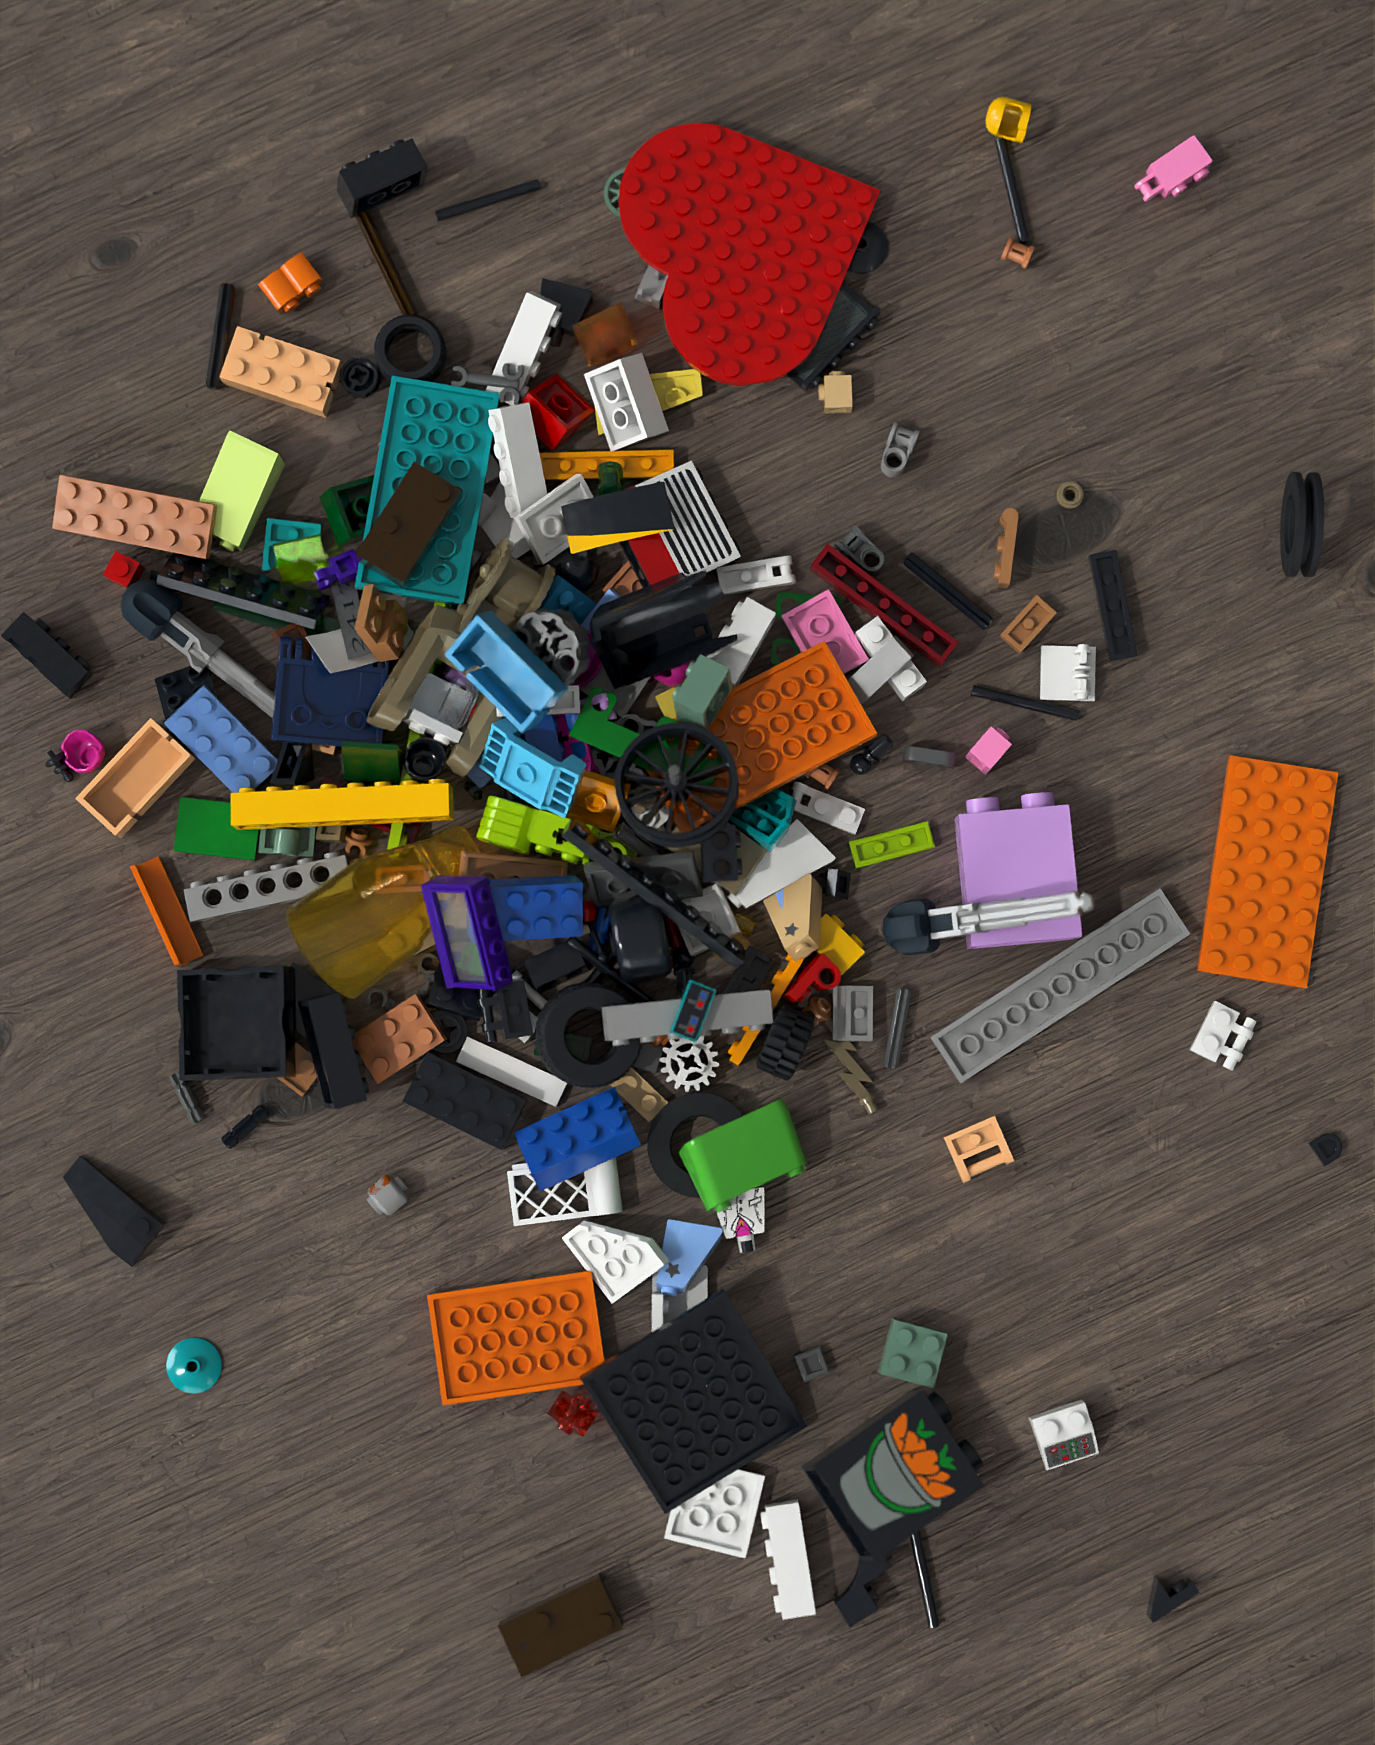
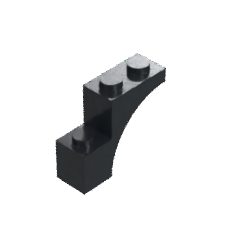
M889 1552L877 1561H862L859 1557L858 1567L853 1580L846 1590L834 1599L835 1605L850 1628L878 1610L875 1602L879 1598L871 1586L865 1588L864 1585L892 1568L888 1560L892 1559Z

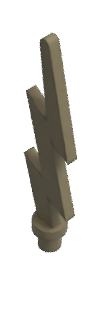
M830 1018L824 1021V1023L832 1033V1019ZM823 1040L851 1073L838 1074L858 1096L860 1105H864L868 1114L877 1111L878 1108L874 1102V1099H876L874 1094H870L860 1083H873V1081L846 1051H857L850 1041L836 1042Z

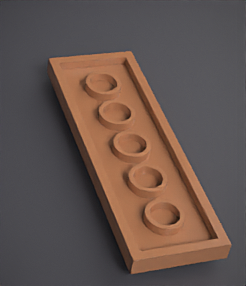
M63 474L59 475L52 529L208 559L210 557L217 504Z

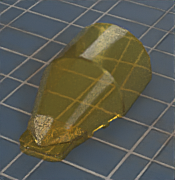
M449 826L435 836L358 858L286 909V921L297 946L312 968L330 987L340 993V995L355 999L422 948L424 940L432 930L423 892L404 891L409 886H421L424 884L423 868L429 874L430 880L437 876H459L461 851L481 853L467 830L461 826ZM437 892L438 899H448L451 906L457 898V893Z

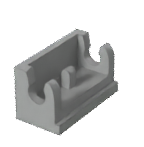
M648 265L634 299L660 309L668 275H664Z

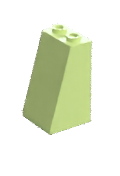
M230 430L199 501L217 504L212 537L220 540L219 545L233 552L235 548L243 551L285 463L278 453Z

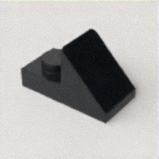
M1154 1576L1146 1613L1153 1623L1200 1593L1190 1579L1186 1582L1184 1579L1176 1582L1170 1587L1171 1592L1167 1594L1160 1581Z

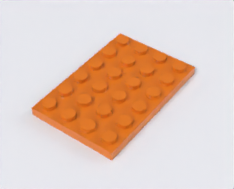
M592 1271L427 1295L442 1405L584 1385L579 1376L605 1361Z

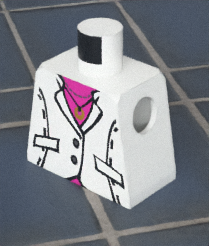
M764 1187L754 1188L735 1197L730 1201L731 1207L717 1213L726 1239L737 1237L740 1253L755 1251L753 1234L764 1232Z

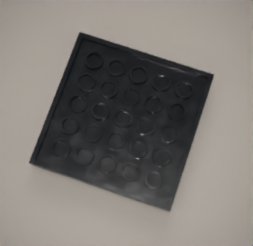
M721 1289L579 1376L665 1514L807 1427L724 1289Z

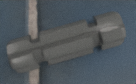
M179 1072L172 1074L170 1081L173 1087L177 1088V1096L184 1110L188 1111L187 1116L190 1122L193 1124L203 1120L205 1115L202 1109L197 1106L199 1103L190 1084L187 1085L186 1081H179Z

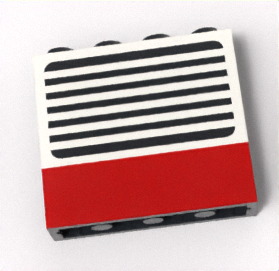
M692 461L631 487L635 488L664 482L674 524V530L619 542L642 588L682 572L688 576L706 570V573L728 563L734 565L741 557L737 541L732 539L727 531L728 524L725 518L719 515L715 507L714 496L710 491L706 490L703 484L702 473L699 468L693 465Z

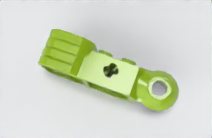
M488 797L487 806L483 813L484 817L481 819L480 828L476 835L480 841L528 855L531 847L534 846V850L537 853L551 857L554 852L560 854L563 861L578 864L579 860L583 861V865L595 862L569 841H562L563 843L557 841V836L561 837L560 834H563L565 825L571 819L503 798ZM586 824L594 835L600 839L607 840L613 846V849H619L622 855H626L629 858L637 857L636 852L613 837L614 833H605L594 826Z

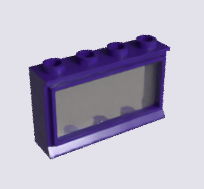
M437 876L422 884L421 888L446 988H476L497 991L512 982L513 978L488 877Z

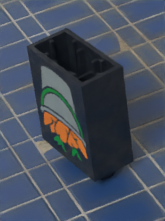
M923 1390L907 1392L801 1466L862 1561H877L984 1485L976 1471L983 1467L981 1457L966 1439L958 1443L955 1441L945 1424L953 1419L952 1414L944 1400L935 1392L928 1396L925 1395Z

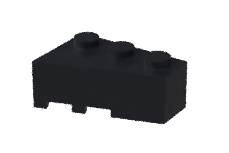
M23 612L1 636L12 644L26 660L31 662L65 696L71 699L93 676L87 670L90 665L80 655L74 658L68 652L71 647L61 637L58 636L55 640L48 633L51 628L42 619L38 618L35 621Z

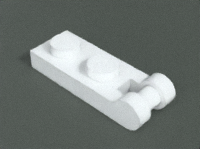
M782 556L717 568L719 585L724 595L795 584V575L792 574L790 566L793 564L792 557ZM780 567L781 576L773 577L772 568Z
M794 781L791 788L793 790L791 797L797 801L794 812L850 834H856L865 811L864 808ZM803 795L811 797L808 807L800 804Z

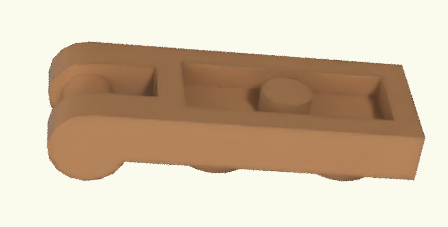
M1013 508L1005 509L1000 517V524L1004 528L1003 536H998L996 552H1000L1001 556L1000 563H995L993 579H997V587L1008 588L1011 580L1018 524V512Z

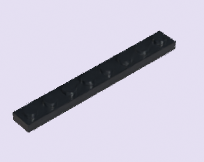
M571 818L565 825L562 837L651 905L660 908L664 915L737 969L744 962L746 950L737 939L729 938L716 923L708 922L695 907L692 905L687 906L673 890L665 889L657 883L656 878L652 874L643 872L636 867L631 858L615 851L607 840L600 839L594 835L585 823L577 822Z

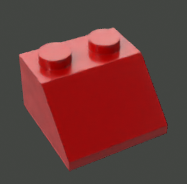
M555 374L529 391L521 402H529L535 434L552 451L565 443L595 412L558 374Z

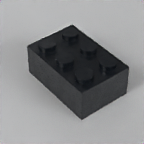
M411 138L407 141L401 139L391 144L389 149L380 152L377 150L371 152L363 161L358 163L352 161L345 164L339 171L337 192L350 217L354 218L424 186L427 165L413 139Z

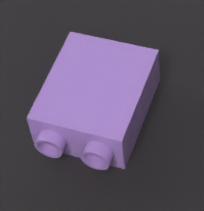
M1053 792L1022 795V809L1000 811L999 797L967 800V814H959L954 819L963 905L1021 897L1029 899L1078 891L1069 804L1055 806ZM1079 915L1030 922L1024 926L966 935L967 949L1076 940L1082 937L1081 919Z

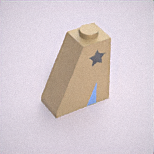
M811 873L763 900L784 949L795 961L807 957L820 946L822 888Z

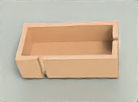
M237 326L220 374V379L225 385L326 418L334 397L331 389L336 390L343 365L338 359L266 335L263 339L260 333Z
M150 718L75 799L115 836L122 838L138 821L134 816L136 814L143 816L196 758L174 740L156 721Z

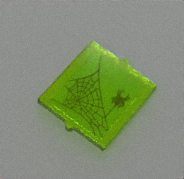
M320 534L273 544L277 559L276 568L280 571L282 582L295 584L317 579L314 574L315 571L328 567L326 560L328 553L323 549Z

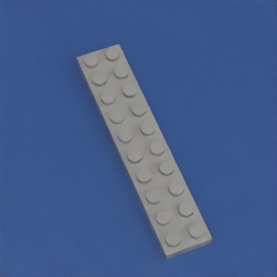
M1159 888L930 1038L959 1083H962L1190 935V932Z

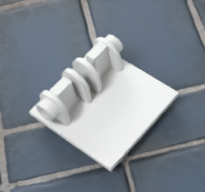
M1079 644L1078 646L1041 645L1040 700L1095 701L1096 647H1089L1087 644Z

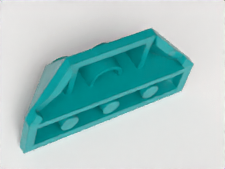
M776 788L734 810L727 823L735 825L737 830L767 851L772 852L789 830L797 801Z

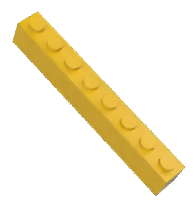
M443 779L429 780V784H418V781L407 780L402 781V785L392 786L390 782H375L374 786L364 787L362 783H349L347 788H337V785L334 784L320 785V789H310L309 786L305 785L293 786V790H283L282 787H267L266 791L256 792L254 788H241L239 793H231V826L236 830L454 821L453 787L449 783H445Z

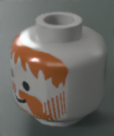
M385 1174L368 1188L369 1197L366 1200L380 1216L383 1213L389 1216L407 1202L408 1198L405 1191L408 1187L399 1176L393 1179L390 1175Z

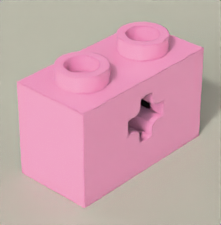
M990 727L965 758L986 775L1012 745L1008 741L1010 737L999 727L996 730Z

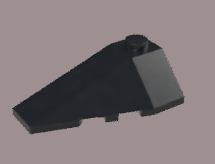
M82 1156L78 1157L63 1176V1179L109 1249L133 1267L167 1223Z

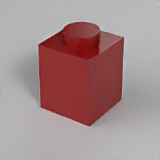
M115 551L103 575L109 581L127 589L131 584L139 581L145 568L139 562Z

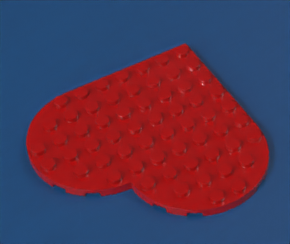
M690 123L678 125L658 133L637 150L624 171L619 189L618 205L621 225L629 243L632 244L634 249L640 254L641 259L649 266L664 275H668L663 295V314L665 327L673 346L685 358L684 360L702 375L724 384L748 386L764 382L767 384L786 376L787 373L798 365L800 366L811 354L821 336L881 190L729 128L707 123Z

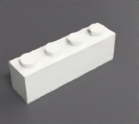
M533 291L527 292L492 374L504 377L502 367L505 363H510L509 371L511 374L516 375L518 365H523L524 374L519 378L520 384L518 389L521 393V402L530 391V388L527 387L530 377L534 378L540 368L541 363L538 362L541 351L545 353L551 342V337H548L552 327L556 328L562 312H559L561 304ZM487 386L485 391L500 394L504 388ZM507 393L505 403L514 405L513 393Z
M529 402L488 410V424L494 435V453L499 460L501 470L499 478L505 489V507L510 514V518H514L547 495Z
M798 1499L765 1504L766 1512L760 1513L763 1529H769L770 1539L765 1540L767 1557L773 1556L774 1567L769 1568L771 1584H777L779 1595L773 1596L776 1613L782 1612L783 1619L815 1615Z

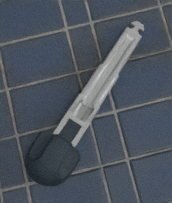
M140 580L131 584L122 595L120 608L123 617L134 629L150 641H155L160 636L188 657L191 667L200 673L207 667L242 696L249 699L273 718L275 693L220 649L225 643L224 640L215 634L205 633L180 613L183 607L182 601L164 586L157 585L153 580Z
M1076 891L1029 899L1021 897L938 909L927 898L914 899L899 903L889 910L883 919L882 932L886 943L903 955L926 954L936 951L940 946V939L1024 926L1030 922L1082 915V909L1084 912H1089L1094 907V899L1088 893H1081V898L1080 893Z

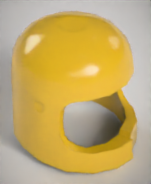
M1007 97L994 99L986 115L985 124L987 130L995 136L1022 143L1027 131L1031 104Z

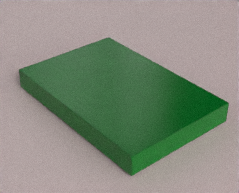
M180 797L173 851L256 861L260 829L236 830L232 827L231 803Z

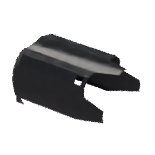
M706 570L688 576L683 572L604 603L597 608L589 623L592 645L614 690L697 659L700 654L703 656L737 641V634L712 639V632L704 611L722 598L724 593L719 583L691 586L706 576ZM703 626L706 634L696 637L694 629Z

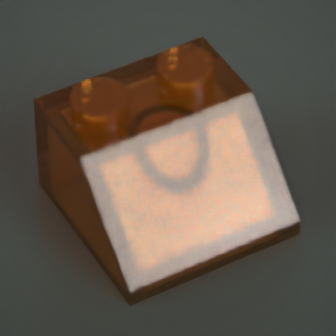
M622 302L572 326L574 339L588 367L604 365L610 360L609 357L617 353L624 355L634 349L633 345L637 344L635 333Z

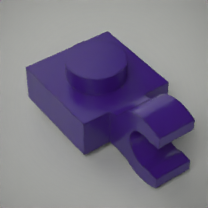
M354 549L328 559L329 567L321 568L314 572L320 590L330 587L335 580H338L340 586L355 580L359 562L357 561Z

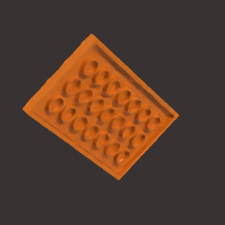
M825 641L732 688L708 730L728 744V750L734 759L739 782V795L735 810L877 737L874 726ZM683 738L681 739L679 746L677 748V750L680 752L682 749ZM688 739L686 754L694 757L700 742ZM713 750L707 756L708 759L719 757ZM645 769L649 777L664 779L660 775ZM728 771L716 775L712 786L729 789ZM692 791L695 796L717 813L727 796L705 795ZM689 798L685 800L695 829L713 819L711 815ZM668 800L665 804L668 812L670 811L671 806L670 800ZM682 802L676 803L673 817L675 825L680 833L691 831L692 828Z
M1232 755L1228 757L1197 965L1198 972L1307 988L1338 772Z

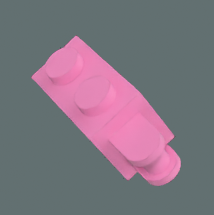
M1193 135L1150 164L1146 172L1148 176L1140 180L1134 187L1136 190L1140 189L1144 195L1143 200L1145 202L1159 193L1164 198L1171 194L1175 197L1187 188L1186 184L1194 179L1197 182L1209 173L1208 169L1213 161L1195 135ZM1150 181H1152L1155 184V189H1152V187L1150 186Z

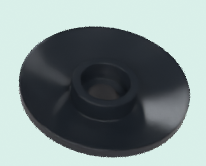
M869 221L861 238L866 243V247L862 249L857 247L848 269L849 272L856 274L869 273L876 270L885 260L888 249L885 234L877 225Z

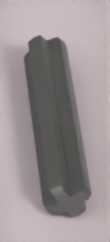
M898 988L896 991L883 1064L886 1068L897 1069L899 1066L912 993L909 989Z

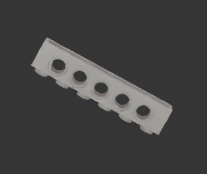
M340 852L325 854V859L314 861L313 857L297 860L298 865L287 867L286 863L270 866L271 871L260 873V869H253L243 872L244 877L233 878V875L217 877L216 883L207 884L206 880L190 883V888L183 889L190 922L198 923L354 889L348 857L346 855L341 856ZM320 868H327L329 870V878L325 882H318L315 875ZM295 873L301 874L302 884L297 888H291L289 885L290 876ZM268 879H273L276 884L275 890L270 894H265L262 890V884ZM246 885L249 890L248 896L242 900L237 899L235 895L237 887ZM213 891H219L222 895V899L217 905L209 903L208 898Z

